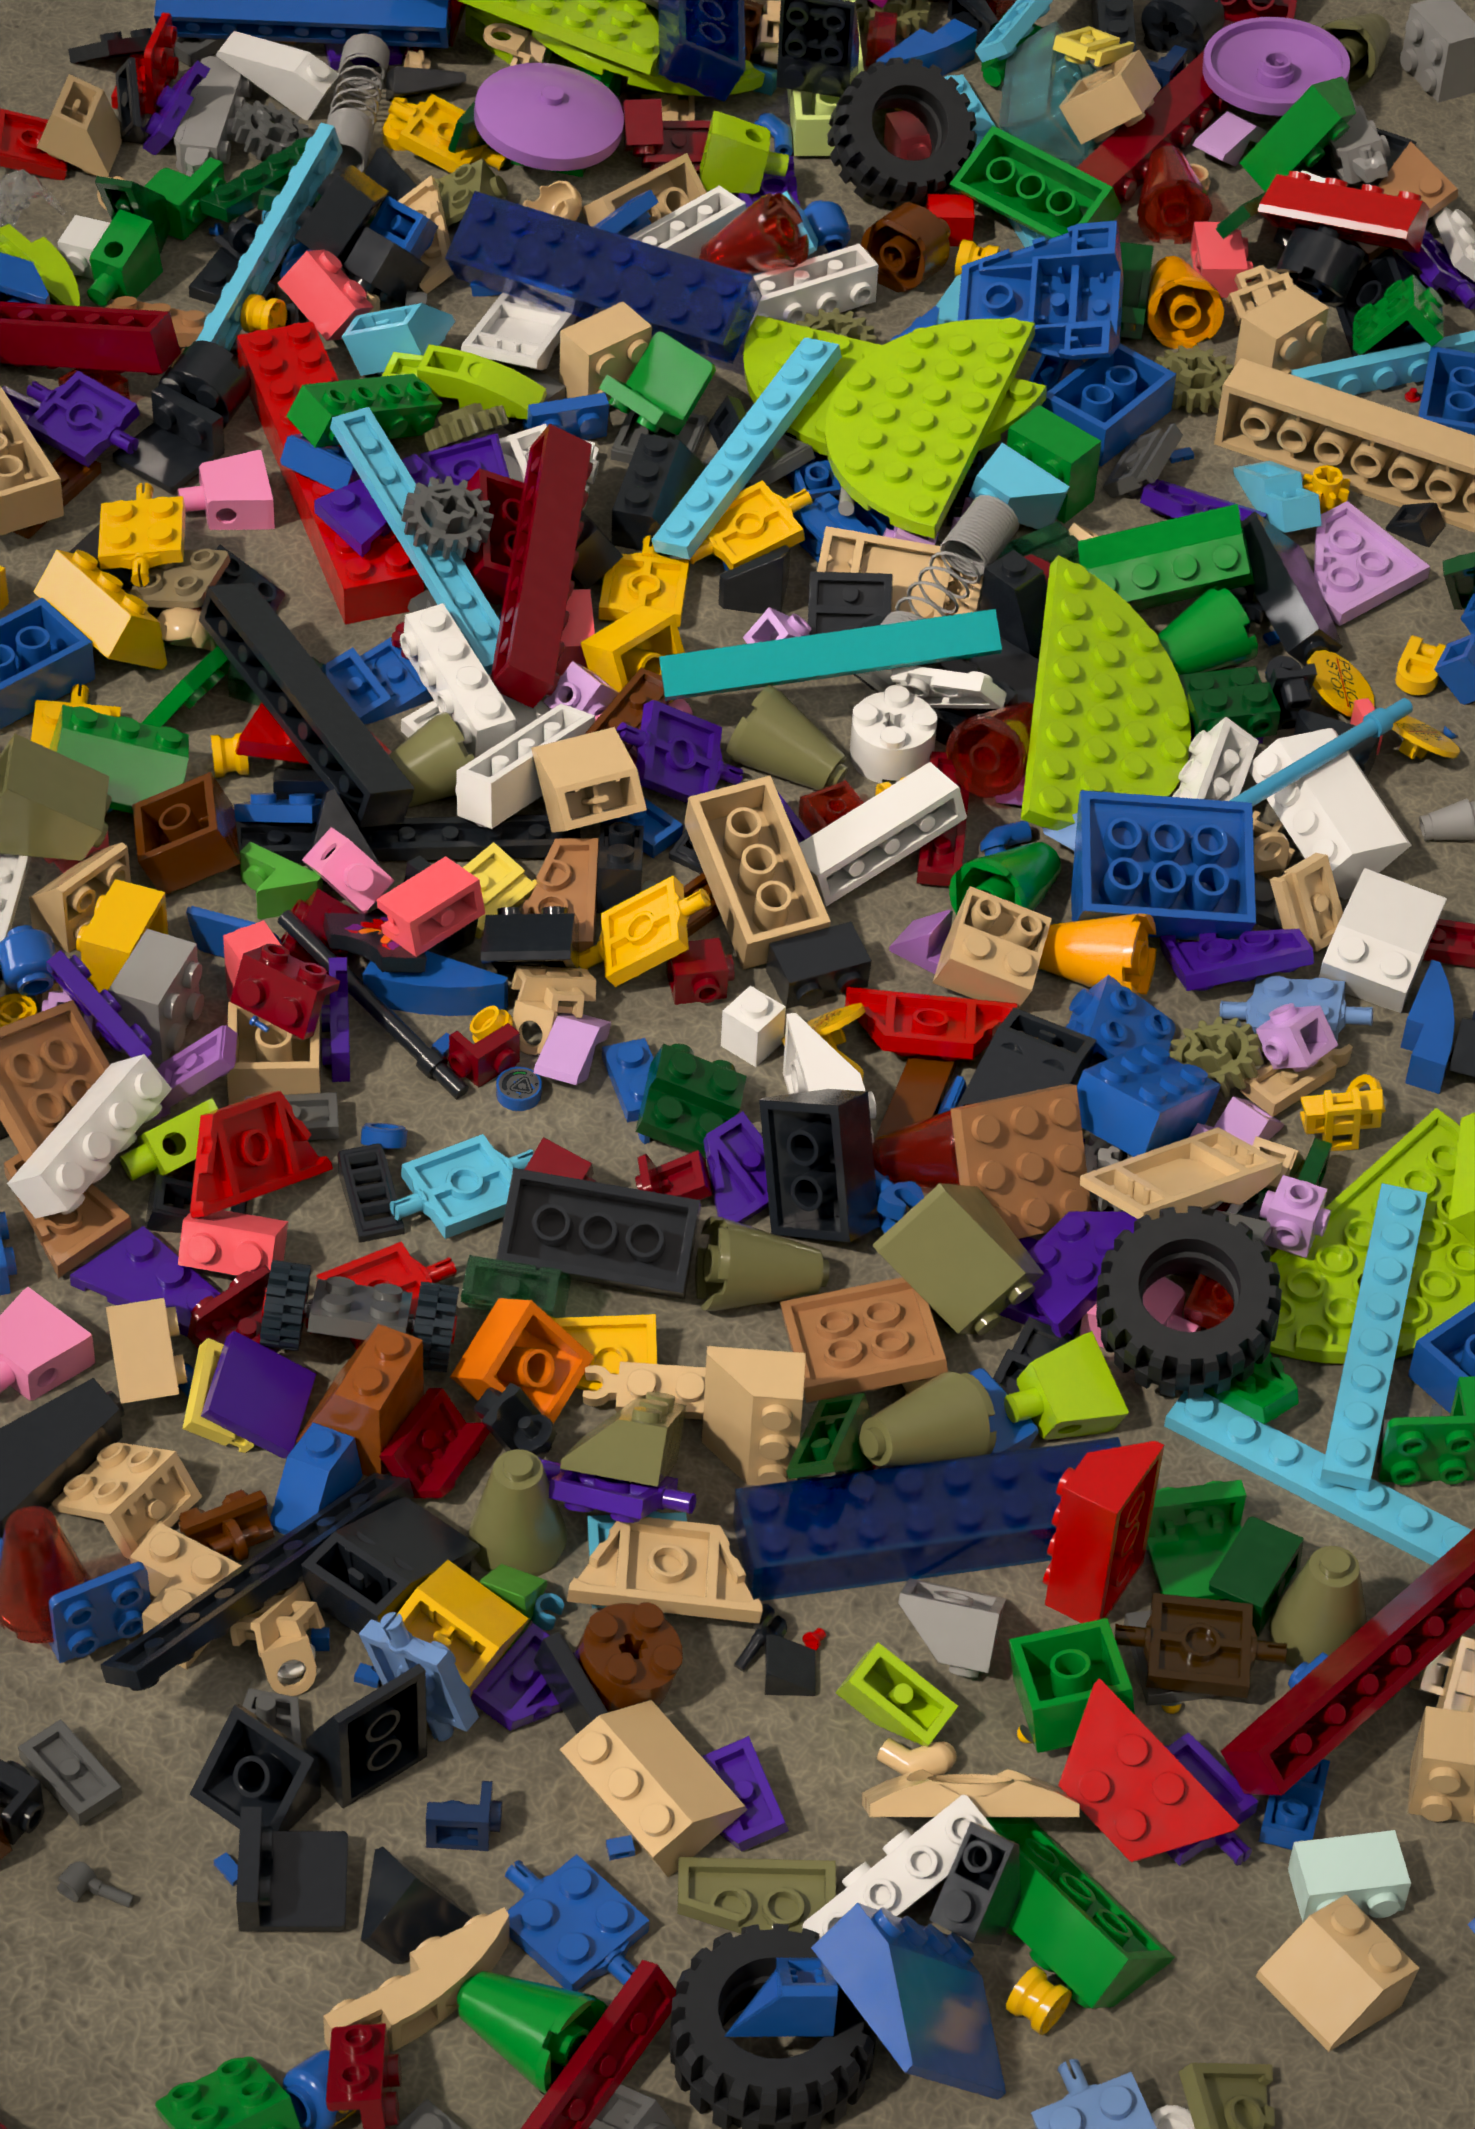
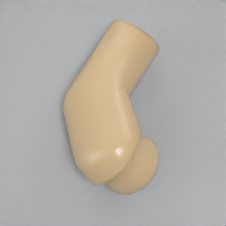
M891 1738L884 1742L877 1755L879 1762L901 1775L920 1769L933 1775H943L950 1771L957 1758L954 1747L945 1741L932 1742L928 1747L921 1746L910 1750Z

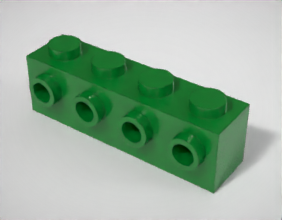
M412 373L304 384L286 417L317 448L340 445L330 429L332 417L369 407L387 438L395 439L420 436L431 430L443 404L431 392L430 386Z

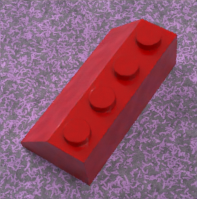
M1289 171L1288 176L1276 174L1259 204L1258 212L1273 227L1294 230L1296 225H1301L1317 231L1320 225H1324L1336 230L1340 234L1339 239L1385 248L1391 247L1392 249L1417 254L1420 252L1430 208L1426 203L1421 201V196L1415 193L1399 191L1398 196L1384 194L1383 188L1363 184L1361 190L1349 188L1346 181L1336 178H1326L1325 183L1311 181V175L1297 171Z
M1155 1440L1088 1452L1076 1469L1069 1467L1064 1472L1056 1490V1494L1061 1496V1502L1057 1506L1052 1518V1525L1057 1528L1047 1550V1554L1052 1556V1560L1043 1577V1584L1048 1586L1045 1600L1046 1606L1080 1623L1107 1618L1144 1563L1164 1444Z

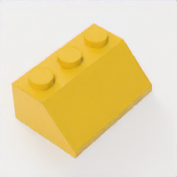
M56 550L34 593L39 598L43 597L92 641V645L107 659L160 670L164 669L167 665V658L162 640L160 622L147 611L148 605L140 598L127 594L122 589L123 583L115 576L102 572L97 567V559L81 550H76L75 553Z

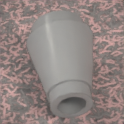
M1466 798L1428 813V815L1420 816L1419 823L1424 841L1475 840V801L1469 802Z

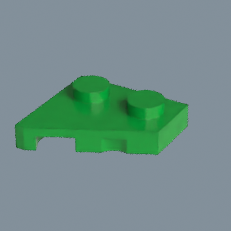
M1271 1353L1268 1354L1263 1364L1254 1363L1253 1374L1244 1382H1238L1235 1377L1232 1378L1230 1390L1216 1394L1213 1387L1204 1389L1205 1393L1218 1399L1225 1405L1263 1424L1276 1419L1279 1415L1299 1404L1298 1387L1291 1376L1285 1374L1284 1365L1279 1357L1273 1358Z

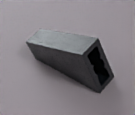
M1254 511L1242 521L1255 584L1250 586L1286 652L1304 666L1307 665V660L1315 651L1338 652L1343 648L1342 642L1303 548Z
M95 1378L82 1383L0 1428V1538L9 1544L19 1537L52 1505V1502L64 1491V1486L68 1481L81 1475L97 1460V1455L102 1449L110 1444L117 1443L123 1438L121 1417L124 1416L123 1406L116 1394L112 1391L105 1392Z

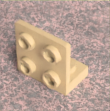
M117 1442L102 1449L97 1455V1460L86 1471L68 1481L64 1486V1491L52 1502V1505L59 1513L102 1520L123 1556L130 1559L132 1553L159 1522L171 1528L179 1520L180 1514L188 1511L202 1498V1495L176 1451Z

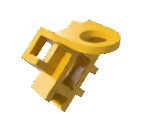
M1367 1074L1356 1077L1350 1083L1345 1093L1332 1094L1331 1090H1325L1324 1095L1303 1096L1300 1098L1304 1110L1300 1111V1118L1305 1133H1321L1323 1141L1332 1143L1331 1151L1359 1149L1360 1129L1380 1128L1382 1114L1386 1112L1380 1082L1375 1077ZM1367 1084L1370 1086L1371 1089L1366 1091H1359V1089L1362 1086ZM1349 1134V1139L1332 1141L1333 1136Z

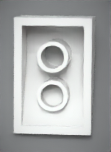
M1364 868L1325 954L1319 978L1345 981L1346 994L1401 1013L1447 898Z
M797 1013L787 1014L783 1076L789 1094L822 1089L865 1091L861 1074ZM870 1091L868 1092L870 1119H875L876 1102L873 1092ZM871 1127L872 1144H873V1147H874L873 1131H872V1127Z

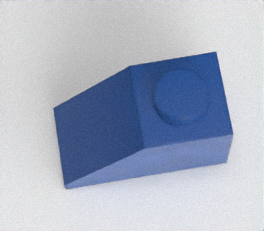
M389 196L386 197L369 226L371 230L394 242L419 260L423 253L431 246L434 234L439 227L425 215Z
M314 1422L311 1424L287 1456L270 1517L273 1530L286 1535L356 1486L363 1474L355 1437Z

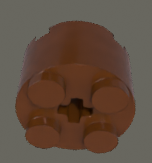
M911 202L903 203L866 229L862 237L861 246L878 264L877 283L895 292H905L908 289L919 286L939 272L945 266L949 257L950 245L948 237L950 236V227L945 220L937 218L930 210Z
M643 1602L639 1605L630 1603L614 1604L594 1613L590 1617L574 1652V1656L608 1712L650 1700L659 1707L665 1699L683 1660L682 1645L677 1632L664 1618L663 1611L657 1605L649 1602Z

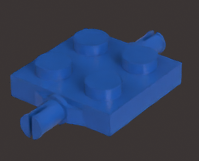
M577 1854L553 1874L541 1879L530 1871L521 1860L515 1862V1867L511 1865L507 1869L505 1877L518 1887L524 1895L520 1901L507 1910L509 1914V1937L564 1989L578 1991L591 1979L603 1976L606 1973L612 1974L624 1986L636 1969L625 1956L629 1948L649 1932V1919Z

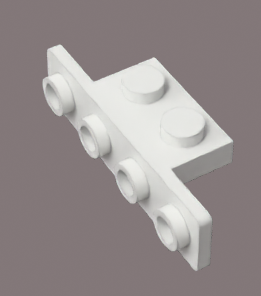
M961 1795L913 1835L905 1829L882 1848L887 1856L872 1868L867 1862H864L841 1881L846 1889L803 1923L802 1928L820 1933V1939L857 1902L877 1910L884 1907L894 1916L898 1917L948 1876L970 1822H976L996 1832L970 1798L967 1795Z

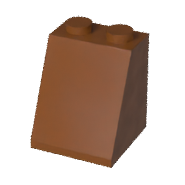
M378 1324L336 1375L296 1439L294 1447L314 1422L355 1437L362 1474L367 1476L373 1473L386 1475L388 1468L379 1455L424 1395L423 1340Z

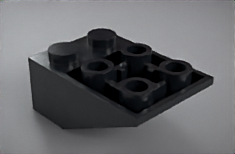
M781 0L776 87L841 98L858 74L860 40L856 2L844 0Z
M1013 1008L998 1027L957 1107L1064 1084L1078 1085L1083 1070L1090 1067L1097 1040Z
M404 1496L336 1530L301 1564L304 1584L311 1601L316 1602L322 1610L359 1634L371 1619L380 1623L386 1614L390 1612L398 1613L416 1588L447 1560L462 1570L481 1551V1548L478 1544Z

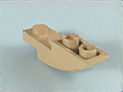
M499 1909L489 1915H477L471 1918L462 1928L443 1937L435 1936L425 1940L416 1950L410 1952V1974L394 1976L386 1980L377 1990L358 1999H346L338 2003L329 2013L323 2015L325 2043L329 2050L331 2030L334 2027L386 2023L389 2047L393 2052L419 2038L445 2020L459 2008L457 1995L462 1984L468 1978L474 1977L482 1971L491 1972L509 1943V1914L506 1909Z

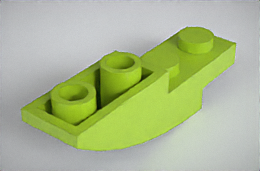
M10 224L0 228V252L34 263L49 293L50 304L81 306L79 289L74 274L65 258L45 237L30 242Z
M428 344L424 355L393 352L382 374L383 377L414 373L420 380L430 386L431 392L435 396L458 399L459 408L474 403H481L483 410L503 405L507 417L527 419L528 405L543 403L547 395L546 388L505 365L469 352Z

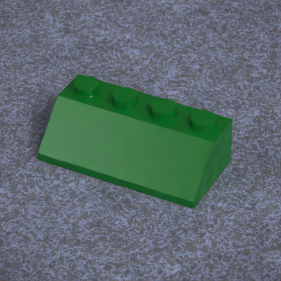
M993 125L950 183L951 188L1048 239L1068 233L1067 228L1076 224L1114 221L1122 211L1112 186Z
M1238 504L1078 541L1080 565L1111 587L1135 611L1200 597L1215 585H1219V591L1223 588L1231 590L1255 584Z
M985 1817L997 1834L1019 1844L1021 1898L1006 1933L1019 1937L1031 1948L1029 1954L1034 1962L1046 1971L1055 1972L1068 1985L1066 1988L1072 1992L1071 1998L1075 2002L1088 2009L1114 2007L1171 1963L1174 1956L1031 1818Z

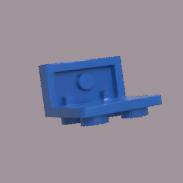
M1109 974L1089 990L1086 988L1080 990L1073 998L1069 1007L1072 1015L1066 1028L1096 1039L1093 1054L1099 1052L1107 1059H1110L1143 1044H1155L1169 1052L1170 1042L1176 1029L1174 1022L1129 988L1122 986Z
M134 1562L57 1593L51 1597L49 1602L34 1607L36 1620L59 1663L75 1657H85L93 1653L97 1648L122 1638L134 1637L143 1631L142 1613L151 1604L148 1571L142 1562Z

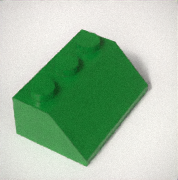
M1341 76L1312 84L1240 162L1242 167L1265 192L1268 190L1276 174L1288 176L1289 171L1301 172L1306 166L1308 168L1314 166L1325 155L1326 152L1323 148L1331 140L1335 142L1349 130L1348 122L1356 114L1347 81Z
M62 705L50 749L108 775L107 794L112 797L109 808L133 814L132 804L184 783L189 759V734L181 733L172 727H156L139 723L130 717H114L97 713L88 707Z

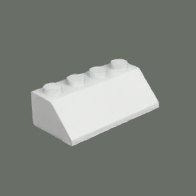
M1327 728L1279 738L1252 760L1248 771L1258 784L1339 735L1333 728ZM1349 750L1267 798L1305 859L1314 853L1328 855L1338 895L1344 900L1351 897L1364 868L1379 873L1412 846Z

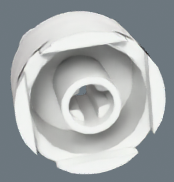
M900 685L889 686L885 689V692L875 693L866 697L853 708L850 740L852 765L862 776L878 783H882V779L896 780L897 783L900 778L908 776L930 762V754L935 750L936 712L927 702L910 694L907 688Z

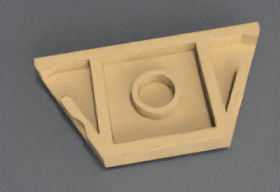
M644 1517L636 1523L616 1521L609 1531L607 1540L600 1543L591 1554L587 1567L578 1579L574 1577L569 1584L567 1602L601 1606L620 1603L639 1605L643 1602H649L657 1605L663 1613L758 1624L760 1623L763 1607L760 1600H754L744 1582L746 1573L739 1560L731 1554L729 1550L730 1543L720 1525Z

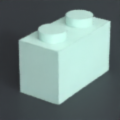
M1395 1830L1299 1841L1293 1844L1288 1872L1302 1922L1313 1913L1345 1894L1366 1915L1374 1918L1389 1917L1397 1911L1404 1910L1411 1881Z

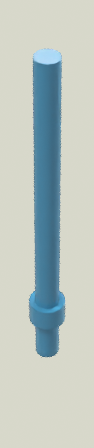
M1402 698L1385 709H1375L1364 716L1362 723L1229 801L1252 803V807L1366 739L1370 737L1378 738L1393 728V723L1412 713V703L1407 698Z

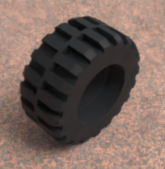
M901 57L890 58L886 65L881 61L870 65L866 72L861 71L853 79L837 102V106L830 117L829 124L832 128L827 133L828 145L835 147L830 154L833 165L841 166L842 171L839 176L845 184L851 181L856 186V189L853 191L861 198L865 194L872 197V204L883 207L885 203H891L894 210L905 202H911L924 207L927 204L928 194H944L947 189L951 188V181L970 157L971 151L976 145L977 134L972 129L977 122L975 113L967 111V107L971 103L967 94H959L956 90L959 83L952 76L947 80L940 75L941 68L933 64L930 68L922 66L923 61L911 58L906 64L903 63ZM884 108H897L917 117L930 135L932 144L930 157L911 161L898 158L889 153L876 138L872 125L873 113Z
M1188 1206L1187 1213H1176L1175 1207L1160 1209L1159 1218L1152 1220L1150 1215H1145L1134 1221V1233H1131L1129 1230H1123L1114 1239V1250L1106 1251L1101 1263V1274L1098 1275L1096 1317L1097 1327L1101 1328V1341L1106 1352H1114V1364L1123 1373H1128L1131 1369L1135 1371L1134 1382L1146 1389L1150 1387L1151 1383L1161 1386L1160 1394L1174 1397L1176 1390L1188 1391V1398H1202L1204 1389L1213 1387L1214 1392L1219 1394L1230 1390L1232 1378L1235 1377L1238 1382H1244L1253 1374L1254 1363L1263 1364L1270 1353L1271 1341H1275L1281 1307L1282 1289L1279 1288L1280 1274L1277 1263L1270 1261L1271 1251L1263 1240L1252 1241L1253 1230L1243 1222H1239L1236 1226L1229 1223V1214L1215 1210L1213 1216L1202 1214V1207ZM1179 1272H1192L1210 1277L1222 1285L1230 1294L1234 1302V1308L1227 1319L1213 1328L1198 1332H1183L1166 1327L1154 1319L1143 1304V1294L1154 1282L1167 1275Z
M773 1923V1929L760 1930L759 1924L742 1927L741 1935L733 1937L731 1932H727L714 1939L712 1951L707 1947L700 1949L691 1959L690 1969L682 1971L676 1984V1996L672 2000L670 2059L671 2063L675 2065V2079L680 2089L684 2092L690 2090L689 2103L700 2114H704L710 2109L713 2112L712 2123L718 2127L730 2129L733 2124L742 2129H821V2120L826 2119L830 2124H835L846 2115L847 2103L850 2105L856 2104L864 2093L865 2080L870 2079L877 2035L839 1984L834 2035L823 2036L814 2047L800 2055L780 2059L765 2058L749 2053L738 2046L730 2037H724L726 2031L723 2026L735 2014L746 2009L775 1971L776 1958H818L811 1947L819 1940L820 1933L803 1928L802 1933L789 1931V1924Z

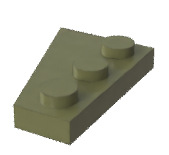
M678 1857L677 1914L741 1934L742 1927L759 1924L760 1930L773 1929V1923L789 1924V1931L802 1933L803 1923L836 1897V1861Z
M1190 2063L1178 2071L1195 2129H1271L1275 2126L1274 2108L1267 2105L1266 2086L1273 2082L1272 2064Z

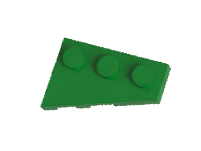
M217 646L193 668L142 723L162 727L183 705L190 710L234 667L220 647Z

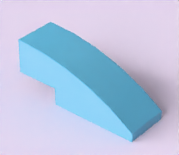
M1272 461L1233 468L1234 475L1256 510L1267 513L1266 520L1277 529L1286 533L1322 526L1319 494L1303 488L1301 472Z

